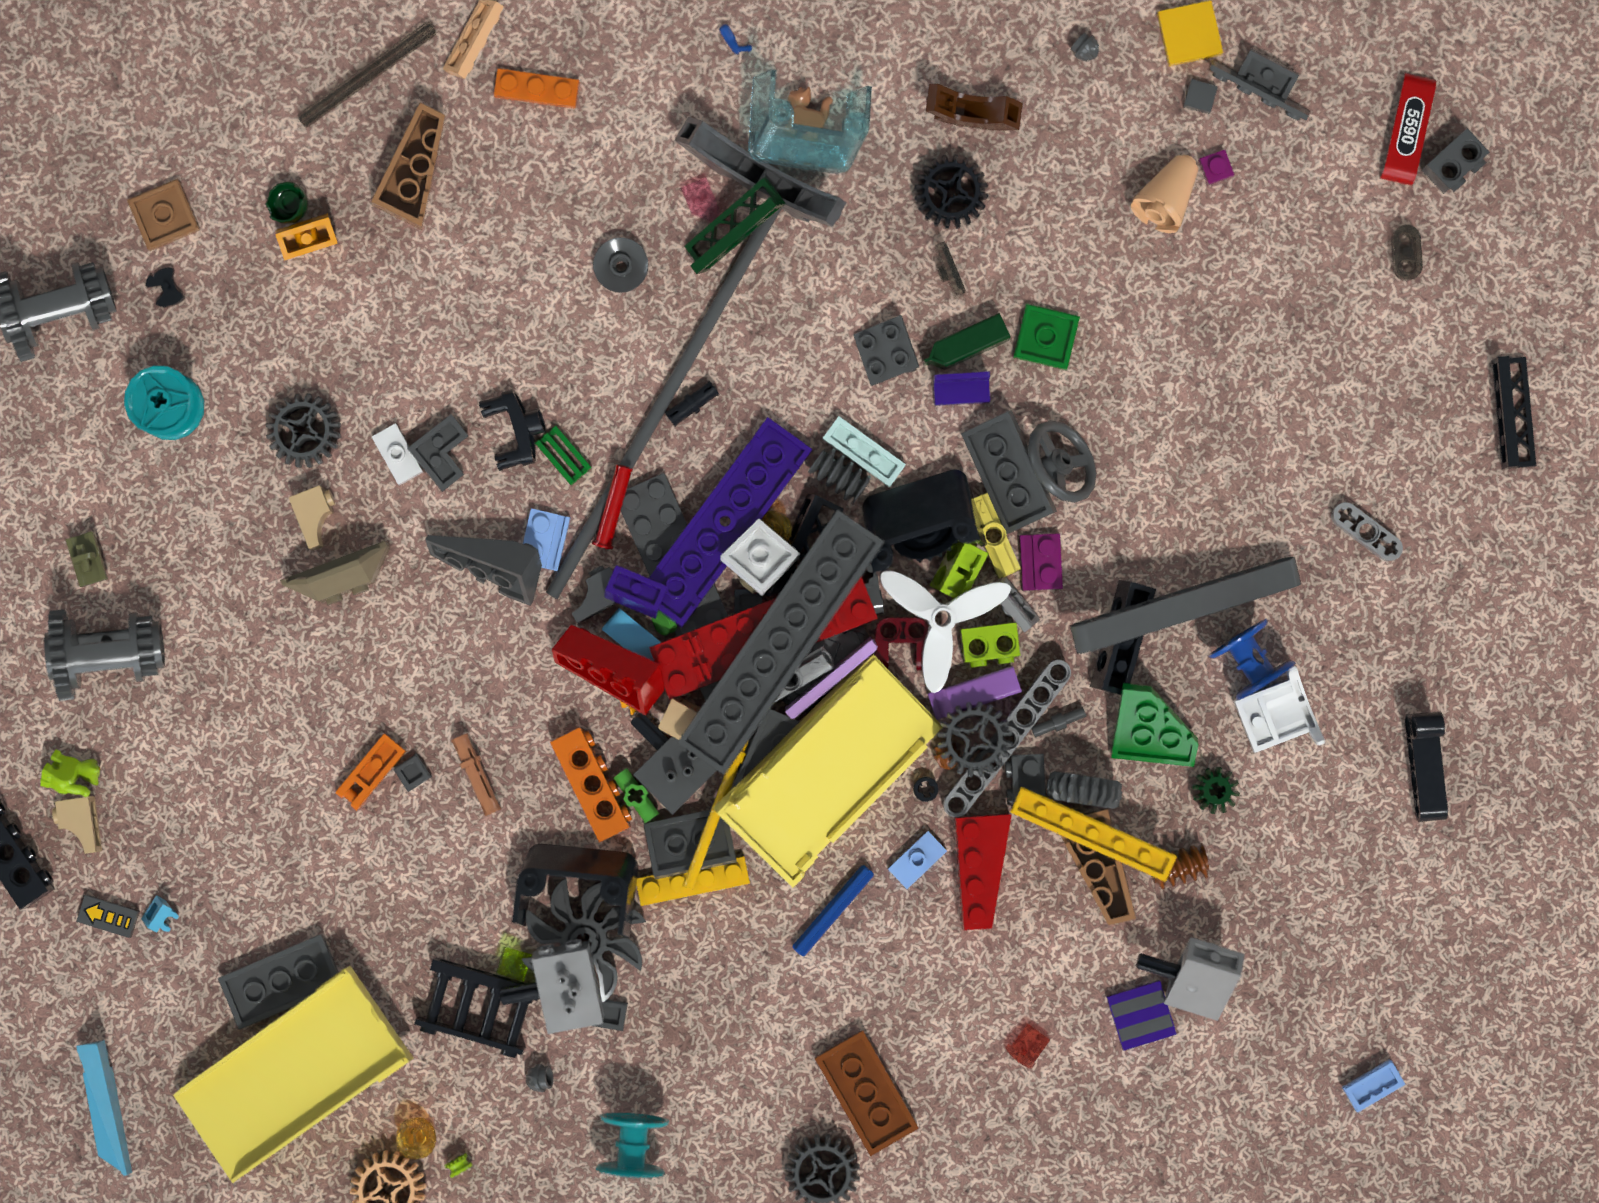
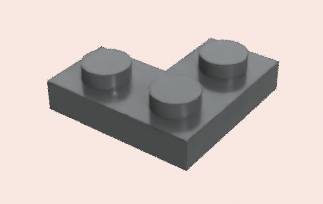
M450 414L407 449L441 492L464 476L463 472L447 453L465 440L468 435Z

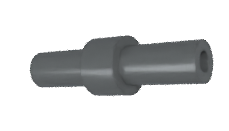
M1083 707L1065 714L1060 712L1050 716V720L1033 726L1031 728L1032 733L1036 738L1053 730L1058 732L1067 728V724L1085 718L1086 713Z

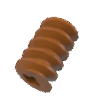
M1203 843L1200 844V852L1195 845L1190 846L1189 855L1184 848L1179 849L1178 857H1176L1167 878L1173 887L1176 886V878L1178 877L1183 884H1186L1187 875L1189 874L1194 881H1197L1198 872H1201L1205 879L1208 878L1209 863ZM1151 876L1154 883H1158L1162 890L1165 889L1164 881Z

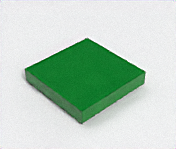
M1026 304L1013 358L1067 371L1080 316Z

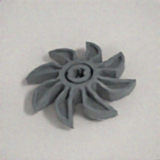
M565 878L553 891L551 911L552 914L565 923L566 927L563 930H558L527 909V928L532 937L541 944L559 942L563 946L570 940L578 939L577 936L579 934L584 936V933L589 934L593 963L599 978L601 999L604 1002L613 994L618 979L616 967L603 958V953L611 951L641 971V952L630 938H608L606 935L608 930L618 927L621 906L612 907L601 921L594 919V914L603 901L600 894L601 882L592 885L585 891L581 897L583 915L575 917L570 905L567 879ZM633 909L632 924L646 922L644 917ZM532 957L522 958L525 965L534 971Z

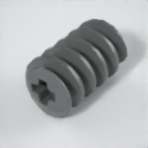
M833 448L828 452H825L824 449L808 473L812 474L818 470L817 480L821 481L828 477L826 486L829 488L836 483L834 492L839 494L845 490L843 499L847 501L854 497V504L869 484L871 476L868 475L861 479V468L852 472L854 464L852 461L844 466L842 465L844 455L835 459L836 449Z

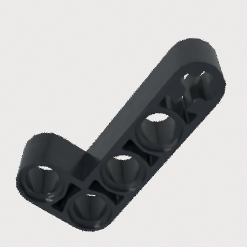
M1441 711L1406 714L1405 727L1416 819L1418 822L1446 820L1448 818V805L1440 737L1445 734L1443 714Z

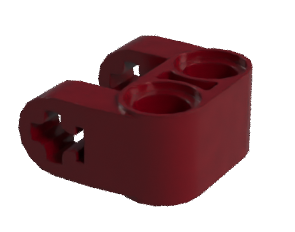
M885 618L881 620L876 626L875 642L878 648L874 652V656L888 669L889 644H915L916 671H922L923 645L929 628L927 623L920 618ZM890 623L894 625L896 635L893 638L887 639L881 635L880 629L883 624ZM918 623L923 627L924 633L921 638L915 639L909 635L908 628L911 624Z

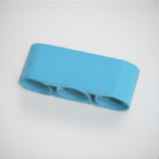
M618 608L601 629L623 648L654 661L649 647L661 642Z

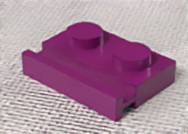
M1060 533L1020 535L1022 591L1063 589Z

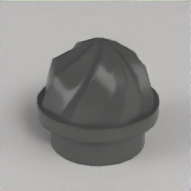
M1084 32L1073 44L1071 50L1075 53L1077 59L1090 61L1098 56L1099 44L1093 35L1089 36Z
M537 1064L534 1068L529 1069L525 1078L527 1086L531 1090L540 1093L545 1092L546 1089H551L554 1082L551 1067Z

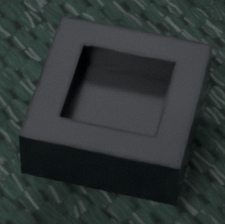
M735 589L734 614L762 604V595L759 593H751L747 589Z

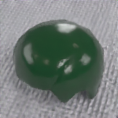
M287 181L278 183L270 190L265 205L272 220L282 224L298 222L305 216L308 209V199L300 185Z

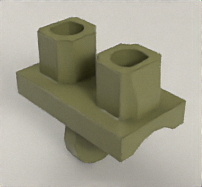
M94 531L65 539L80 587L108 579Z

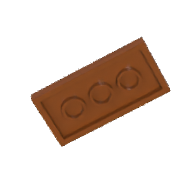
M863 1030L815 1057L817 1064L870 1157L919 1129Z

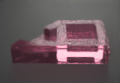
M707 178L681 187L691 215L708 222H713L721 215Z

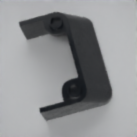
M543 843L532 846L528 851L517 879L512 923L526 927L529 897L537 896L544 890L547 875L600 880L602 899L610 905L621 906L617 934L630 938L638 874L636 858L630 853Z

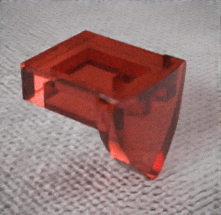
M1026 1023L1011 1045L1008 1044L1005 1049L1021 1065L1032 1069L1036 1064L1034 1062L1047 1046L1050 1039Z

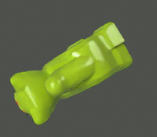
M55 749L51 756V760L54 762L52 765L46 763L42 769L40 786L52 788L61 794L70 793L88 797L90 790L84 785L76 784V782L81 777L83 780L97 786L99 784L100 767L98 766V761L93 758L79 761L74 757L65 756L60 750Z

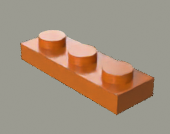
M498 68L494 97L576 109L580 81L577 79Z

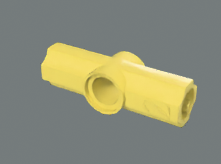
M988 493L974 498L985 539L986 531L989 529H996L1001 536L1000 541L997 543H990L986 539L987 545L984 546L987 553H989L988 556L998 579L1021 570L1006 536V530L1001 525Z

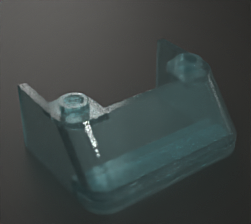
M771 69L753 77L748 149L754 160L762 163L832 174H840L851 168L869 132L871 86H865L847 94L846 116L842 122V131L794 124V110L791 104L786 100L775 98L776 70Z

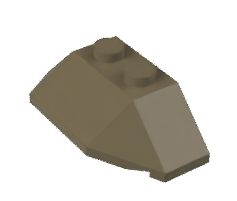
M382 541L280 581L283 586L318 602H326L327 605L335 604L343 600L342 595L352 592L353 595H358L369 590L368 585L375 583L391 547L389 542Z

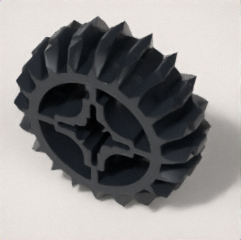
M943 155L941 165L934 158L931 162L934 169L925 165L923 171L926 175L918 174L917 180L922 184L914 186V191L922 193L915 196V202H924L918 207V211L924 212L928 209L925 220L928 221L935 216L934 226L938 227L940 220L945 221L944 229L947 230L950 227V222L953 221L955 228L960 229L961 219L967 226L970 225L969 215L978 219L980 214L976 209L984 210L986 206L980 200L988 199V194L981 191L988 188V183L978 182L984 178V173L974 174L978 165L975 163L968 168L969 159L966 157L963 159L962 164L957 163L958 155L953 156L952 162H948L947 155ZM956 172L949 181L934 180L941 173ZM963 176L970 181L974 191V198L962 189L961 180ZM955 181H957L955 193L958 196L955 197L953 194V198L950 197L948 202L945 203L947 199V190L945 188L949 190L950 186L953 187ZM929 187L935 189L934 192L938 193L942 198L939 208L930 199ZM954 203L969 205L960 212H947Z

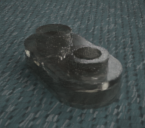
M1402 225L1393 232L1391 237L1393 272L1398 279L1411 281L1418 277L1423 269L1421 235L1414 226ZM1401 236L1409 238L1408 245L1401 243ZM1403 263L1410 264V272H1405L1403 270Z

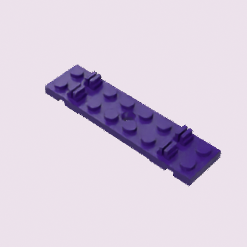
M766 418L754 437L746 445L657 565V568L649 576V579L668 586L659 612L681 628L684 626L726 569L727 565L721 561V555L758 519L762 520L812 452V448L770 418ZM726 516L730 519L728 526L720 524L722 517Z

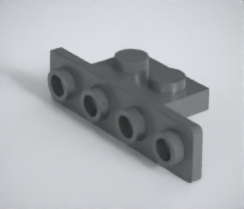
M1252 48L1238 72L1213 60L1209 69L1213 71L1212 75L1223 82L1230 80L1238 84L1237 89L1245 94L1251 95L1252 92L1262 97L1261 101L1272 108H1275L1277 105L1285 109V114L1294 120L1300 121L1302 118L1307 121L1310 110L1287 99L1300 73Z

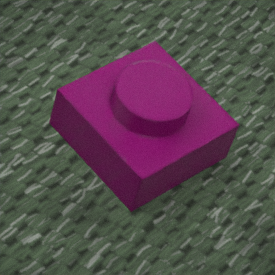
M1225 149L1198 160L1207 186L1234 176Z

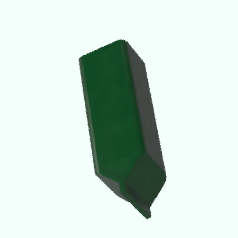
M1000 313L936 341L929 358L924 360L923 365L930 364L946 370L1010 341L1011 336Z

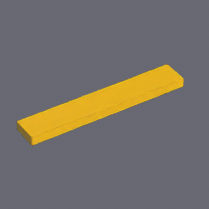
M1024 787L1020 788L1010 811L1012 814L1166 882L1177 857L1175 854Z

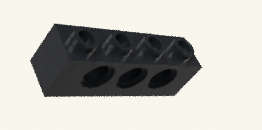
M1119 580L1110 612L1153 599L1156 589L1132 581ZM1144 635L1101 648L1090 687L1121 695L1123 683L1131 684Z
M0 802V881L20 910L27 909L55 890L51 884L54 881L45 868L41 870L36 862L38 859L37 854L29 845L25 846L20 839L22 832L15 823L12 822L10 824L5 816L7 811ZM7 844L11 845L14 849V855L10 860L4 855V848ZM23 867L30 873L29 880L26 883L19 877V872Z

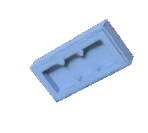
M927 831L888 870L908 889L947 850Z
M1389 1059L1342 1086V1089L1354 1110L1358 1113L1406 1084L1392 1060Z

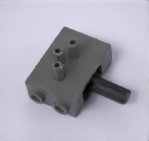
M638 713L632 719L631 725L657 752L633 775L673 815L717 770L679 744V740L672 736L669 739L646 715Z

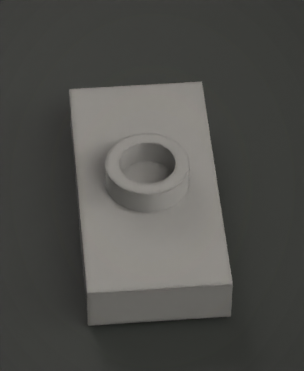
M1004 577L999 582L1010 585L1011 591L1001 603L1002 609L1007 616L1015 620L1025 633L1040 619L1011 582Z

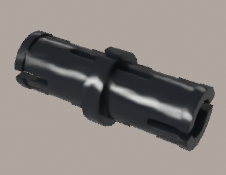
M707 381L706 384L691 395L688 393L684 395V400L669 411H666L665 414L674 427H676L694 412L696 414L701 411L699 408L718 396L719 393L713 384Z

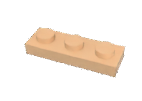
M479 0L443 67L444 71L460 78H466L473 69L480 50L485 46L493 26L498 22L504 6L494 0Z

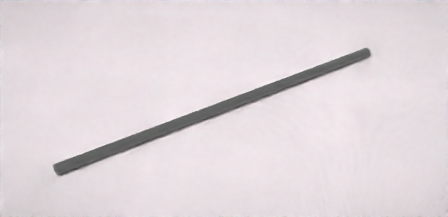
M781 208L752 232L619 465L632 469L635 466L782 210ZM612 478L546 591L547 594L557 600L599 528Z

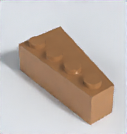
M419 103L371 201L372 206L422 230L442 139L445 124L444 114Z
M1109 808L1085 813V815L1113 827ZM1060 835L1107 924L1113 925L1136 919L1123 863Z

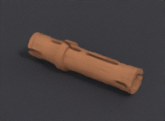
M468 733L451 740L461 760L459 765L461 769H465L484 815L487 816L500 810L501 806H499L480 761L482 759L480 755L477 756Z

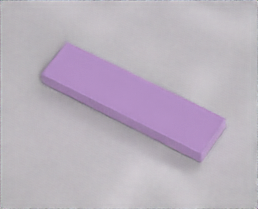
M871 636L785 707L787 715L791 719L797 717L874 653L878 647Z

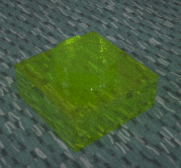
M503 947L496 974L525 981L528 967L522 961V958L532 957V954Z

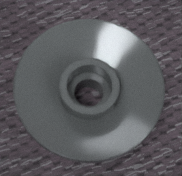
M613 238L603 243L597 250L593 260V269L597 280L603 287L613 292L625 293L636 289L646 278L648 258L644 249L637 242L628 238ZM619 262H624L627 265L626 269L622 272L616 269V265Z

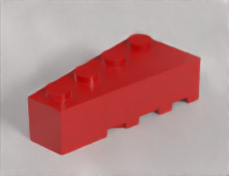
M570 625L552 648L556 664L644 715L648 713L664 692L659 663L598 637L584 628Z
M1010 813L954 817L961 919L964 931L992 929L1012 817Z

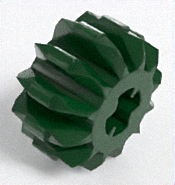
M1216 767L1214 775L1210 768L1205 769L1207 778L1200 774L1196 775V779L1202 784L1201 786L1193 784L1191 788L1193 790H1200V794L1194 795L1193 800L1204 799L1199 805L1201 810H1204L1209 805V813L1215 814L1218 805L1220 812L1225 813L1227 812L1225 802L1231 807L1235 806L1236 803L1230 799V796H1239L1240 792L1232 791L1231 787L1239 784L1237 780L1228 782L1232 772L1227 771L1222 776V768ZM1213 783L1215 786L1222 787V792H1218L1220 794L1218 798L1216 795H1210L1209 789H1213L1211 787Z

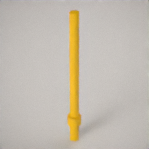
M748 742L722 779L682 885L692 890L694 888L720 816L713 807L731 790L739 766L743 764L747 755L745 750Z

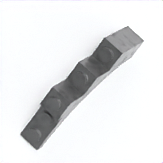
M688 117L674 140L715 172L735 179L748 190L762 178L766 177L786 203L781 209L796 219L806 222L812 220L833 227L846 205V202L840 197L803 183L762 161L724 137L702 120ZM764 187L757 192L758 197L764 199L771 197Z

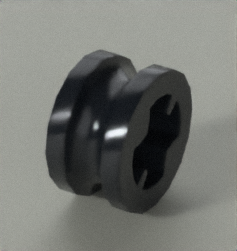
M922 777L915 782L913 792L917 799L929 802L936 798L939 788L934 779ZM924 781H928V785L934 787L933 793L929 792L931 795L929 797H924L923 793L918 792V786H923L921 783Z

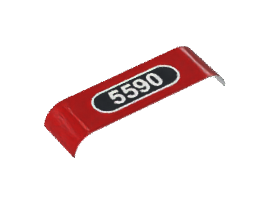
M1403 72V86L1386 163L1380 179L1412 186L1419 167L1437 80Z

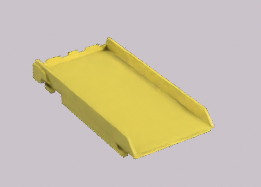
M871 655L848 673L713 809L790 886L794 887L804 877L805 871L818 858L817 855L829 842L834 843L928 748L926 744L943 727L874 655Z
M349 966L319 986L314 994L183 1086L173 1096L226 1175L234 1183L376 1081L380 1083L414 1058L355 971Z

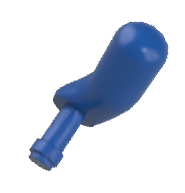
M727 24L719 28V32L733 53L739 55V52L752 51L751 45L738 46L735 35Z

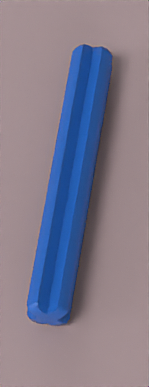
M865 865L860 866L793 944V949L799 955L806 956L874 877V873Z

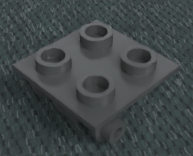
M902 315L853 334L871 386L904 373L914 372L919 368Z

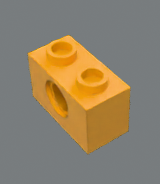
M328 213L275 230L284 261L338 244Z

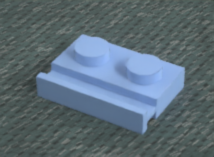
M531 508L523 544H530L538 550L542 563L541 568L558 571L571 518Z

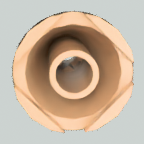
M1189 155L1175 156L1134 196L1131 204L1133 213L1146 225L1148 220L1157 224L1155 230L1165 233H1176L1182 225L1197 177L1198 166L1196 161Z

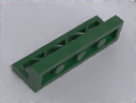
M766 177L756 183L684 246L695 260L690 266L696 274L704 273L711 269L786 204ZM764 187L771 197L761 205L756 204L757 192ZM741 206L750 207L749 215L741 222L736 221L737 209ZM721 223L729 224L730 231L722 239L716 238L717 226ZM701 240L709 241L710 249L701 256L694 246Z

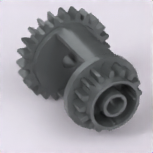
M79 262L71 263L76 284L28 298L24 297L17 279L11 280L6 271L0 273V328L6 342L13 343L14 350L21 362L35 358L34 347H38L39 343L34 326L86 312L92 330L100 329L99 324L112 320L111 314L117 312L103 267L96 268L93 262L80 266Z
M65 609L49 611L48 633L44 634V654L49 680H54V687L59 701L75 699V689L81 688L82 673L133 667L136 682H144L145 676L158 675L159 669L165 668L162 628L160 621L154 622L152 616L139 617L137 612L129 613V629L77 634L75 622L73 619H68Z

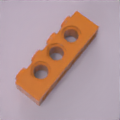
M579 727L551 741L550 744L598 841L606 840L630 828L629 821L633 820L627 806L621 807L616 798L620 795V792L614 780L608 781L604 773L608 770L601 755L596 757L592 746L596 744L590 731L584 732L582 727ZM579 750L586 752L588 755V762L583 767L577 766L573 760L574 754ZM591 775L597 776L601 782L600 788L595 792L588 790L586 787V779ZM603 800L609 801L613 806V812L609 816H602L598 811V805Z

